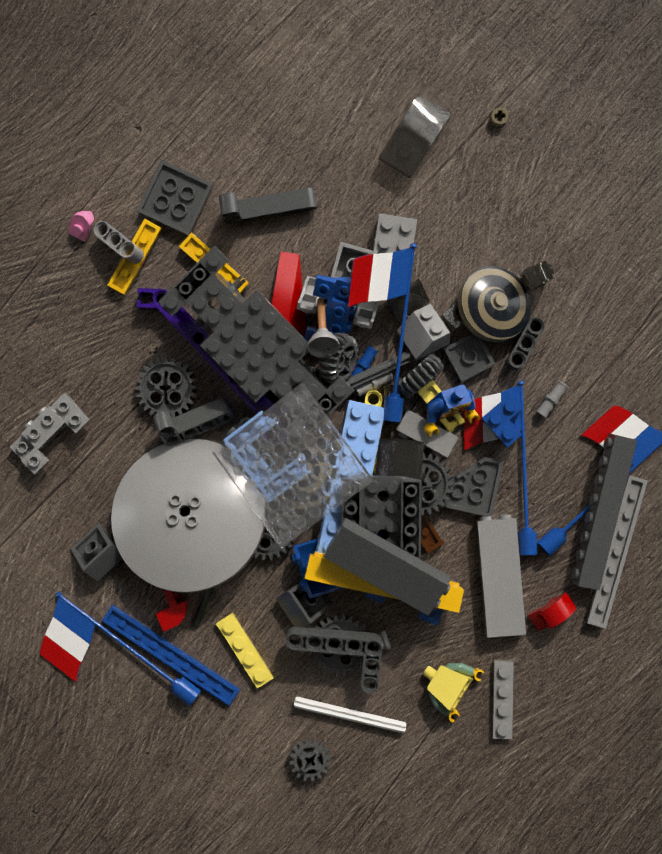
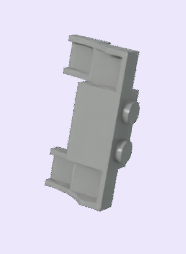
M307 276L296 309L307 314H315L317 311V299L321 297L313 296L316 278ZM323 298L325 300L326 309L328 299ZM380 301L355 304L356 310L353 316V324L361 328L372 329Z
M66 393L51 406L42 408L37 413L38 417L34 421H29L24 426L25 430L21 433L22 435L10 446L22 459L21 462L34 475L50 461L40 450H43L67 425L77 434L87 422L91 421Z

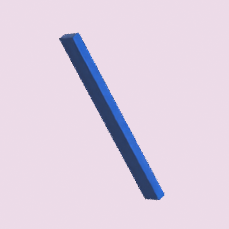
M114 604L102 619L103 623L226 705L230 706L240 691V688Z

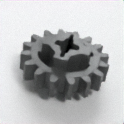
M306 737L305 743L299 740V747L294 745L293 750L295 752H290V757L294 758L289 760V764L294 765L292 772L298 771L297 777L299 778L303 775L304 781L308 777H311V780L314 781L315 776L321 779V772L327 774L326 767L331 765V762L327 761L331 759V754H326L329 748H323V741L319 744L316 743V738L310 742L309 738ZM320 752L323 756V763L318 759ZM314 755L313 761L307 762V758H311ZM297 756L302 760L301 766L298 764Z

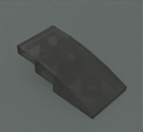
M419 94L378 159L411 179L450 118L451 113Z

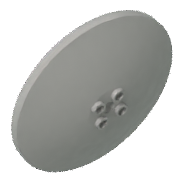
M188 439L173 446L162 444L144 454L131 466L121 480L114 497L111 514L112 532L121 557L140 578L167 591L178 593L200 592L227 582L237 575L251 560L264 533L266 506L263 492L229 448L208 440ZM183 507L190 508V514L186 517L180 514Z

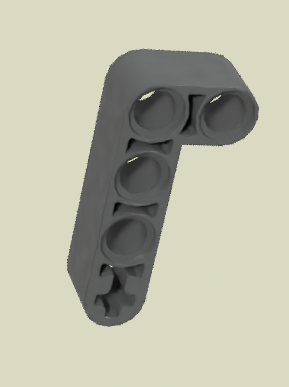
M219 398L174 418L169 412L162 411L155 414L153 420L164 444L173 446L230 422L234 418V413L227 398Z

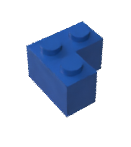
M512 393L481 418L482 422L505 448L509 447L522 435L510 419L522 410L524 406Z

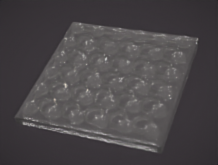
M304 383L299 384L212 452L280 548L287 545L374 481Z

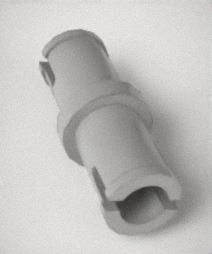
M388 372L355 387V391L359 397L367 394L369 391H377L379 387L394 381L391 372Z
M558 380L552 391L546 394V399L536 412L547 418L553 407L560 403L559 399L569 387Z

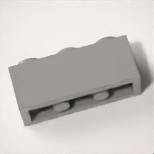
M406 410L396 428V431L399 432L398 436L407 441L409 438L416 441L414 445L423 450L426 447L433 450L431 454L436 457L438 456L440 459L442 457L448 458L459 437L437 425L435 426L439 429V434L435 435L432 432L430 437L424 431L425 425L429 422L412 411Z

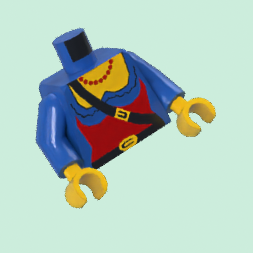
M460 385L437 394L426 404L428 407L427 422L429 423L425 425L424 431L430 437L432 432L438 435L439 429L434 425L437 420L466 411L465 417L470 423H472L471 420L474 417L479 421L480 416L474 410L476 406L473 393L466 389L465 385Z

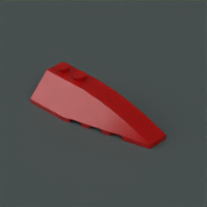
M280 252L272 305L305 338L307 329L306 315L301 310L296 309L303 289L300 255Z

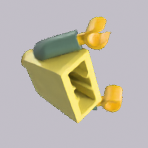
M463 663L441 665L437 671L428 666L423 676L431 680L427 689L430 691L429 697L434 708L448 716L449 720L454 723L455 720L451 716L457 714L460 717L459 712L455 709L473 678L481 681L480 678L476 677V674L478 672L484 673V671L479 668L474 669Z

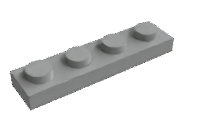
M493 660V739H512L514 662L512 660Z

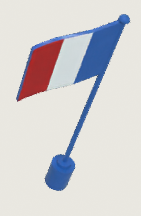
M415 243L410 244L409 248L399 251L367 254L353 259L347 307L362 302L389 300L405 295L393 393L385 396L383 407L384 420L401 422L404 398H401V394L397 393L414 253L415 248H417Z
M518 381L517 386L501 393L476 398V408L474 410L480 416L479 421L474 417L471 420L472 423H470L465 417L466 411L463 412V419L465 421L463 423L464 451L477 444L497 440L495 435L482 422L481 418L510 393L524 406L523 385L525 383L523 381ZM523 408L510 419L519 431L521 430L525 528H521V532H517L519 555H537V531H533V528L528 526Z
M613 405L581 434V436L595 441L603 448L604 440L608 433L636 439L637 444L632 460L633 466L630 467L629 474L662 445L661 431L647 425L630 411L617 405ZM590 505L563 529L553 527L537 541V545L544 553L550 557L567 541L565 532L589 511Z
M62 592L56 593L58 600L54 616L42 641L41 656L77 682L79 669L91 644L96 625L172 683L171 688L173 689L171 693L190 707L201 692L199 688L184 677L181 680L179 678L176 680L172 679L61 595Z

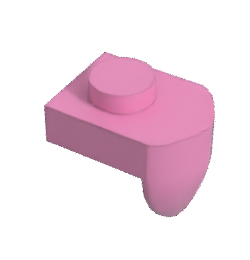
M80 211L74 214L68 233L85 242L88 239L94 221L93 213L91 211Z

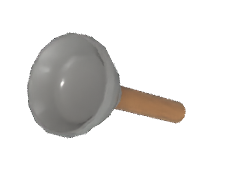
M319 298L317 299L318 330L308 342V351L313 356L325 358V355L333 356L336 354L340 343L334 334L326 329L325 300Z

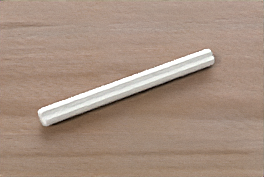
M296 697L294 701V707L399 733H404L406 730V723L301 697Z

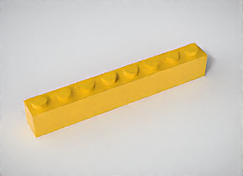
M314 551V554H309L305 579L397 599L324 558L325 553ZM449 581L451 587L448 593L442 595L439 599L441 601L438 608L459 613L464 589L459 586L460 583Z

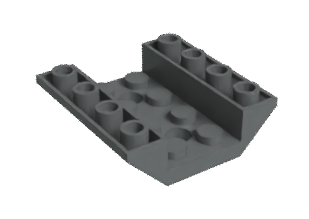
M377 475L342 478V522L347 518L377 536L379 530H386L389 537L384 540L421 560L422 480L405 476ZM386 491L389 494V499L386 501L380 500L378 493Z

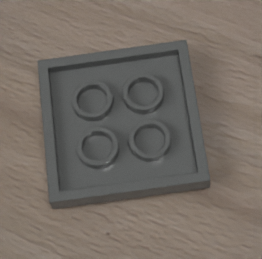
M161 160L137 212L189 236L214 185Z

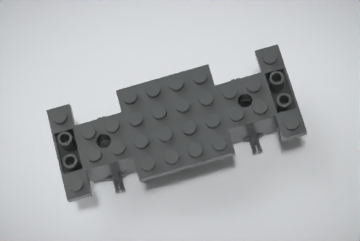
M213 246L158 303L171 316H174L186 303L197 313L199 317L194 323L200 328L205 322L214 331L200 346L255 402L270 389L280 399L275 406L278 407L283 403L278 408L279 411L286 405L297 418L284 429V432L298 445L354 392V389L341 376L329 387L321 380V376H319L320 371L318 370L320 363L313 368L302 359L309 352L308 341L258 290L245 300L238 290L246 282L242 276H239L231 283L221 274H218L217 272L229 259L216 246ZM213 297L218 298L220 301L218 308H213L211 305ZM301 384L304 388L303 393H296L293 386Z

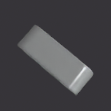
M100 221L95 225L94 234L132 264H138L142 261L144 257L142 249L105 221Z

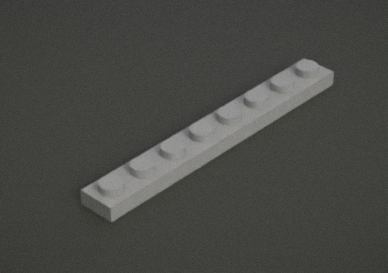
M628 475L600 591H594L586 619L588 624L606 629L648 480Z

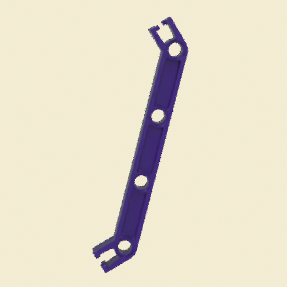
M138 288L140 298H144V294L153 295V303L143 304L141 300H137V308L140 310H160L256 414L263 411V416L267 418L271 413L278 414L280 422L273 426L278 427V439H275L274 442H282L283 415L264 394L255 402L238 384L232 382L231 377L200 346L201 344H196L195 337L197 335H204L205 341L209 334L201 326L199 328L194 323V318L183 307L174 316H171L158 303L159 297L165 295L168 292L167 290ZM268 431L263 434V442H271V439L267 438Z

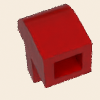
M163 589L170 607L157 612L156 616L164 632L183 621L188 612V601L186 599L179 602L181 597L178 592Z
M565 592L552 598L546 606L532 611L528 616L539 632L548 627L551 629L569 618L577 608Z

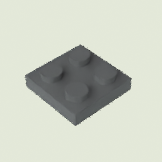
M473 333L443 349L460 382L495 365L483 340Z

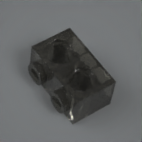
M543 261L525 269L518 277L525 285L526 291L529 292L549 283L553 279L554 270L550 264Z

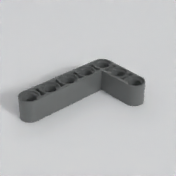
M304 188L238 200L236 193H225L218 196L221 214L227 225L305 212L317 208L314 188Z
M297 626L291 627L287 631L286 645L291 650L363 656L361 688L368 694L378 690L382 656V640L378 634ZM298 636L300 639L293 641L290 637ZM315 637L318 638L319 641L314 643L310 641V639ZM332 639H336L339 642L337 644H331L329 641ZM357 641L358 644L356 646H352L349 644V642ZM372 642L378 644L376 647L369 646V644ZM374 661L376 662V664L370 666L367 664V662ZM368 679H371V680H373L374 682L371 683V684H368V683H366L365 681L368 680Z

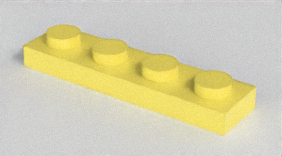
M233 612L216 623L257 689L274 678Z

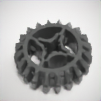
M335 333L334 336L340 343L338 352L333 356L325 355V358H320L318 361L320 363L318 367L320 371L319 376H321V380L328 384H333L340 376L347 382L348 377L350 378L352 371H354L356 359L358 358V343H356L355 338L348 334Z
M430 354L398 382L397 389L399 393L406 399L411 398L443 369L444 365L441 363V360L434 354Z

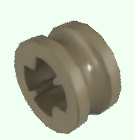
M501 107L494 109L490 117L491 123L496 127L505 125L508 120L507 110ZM498 113L504 116L501 121H497L498 118L495 119Z

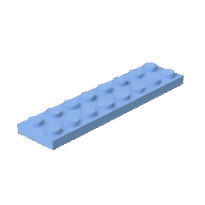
M347 400L316 548L317 552L325 553L326 548L342 524V478L372 475L384 420L383 407Z

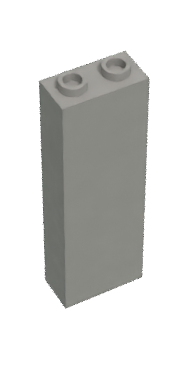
M511 514L499 515V519H492L491 516H481L480 520H475L485 636L491 638L526 635L516 518L511 517Z

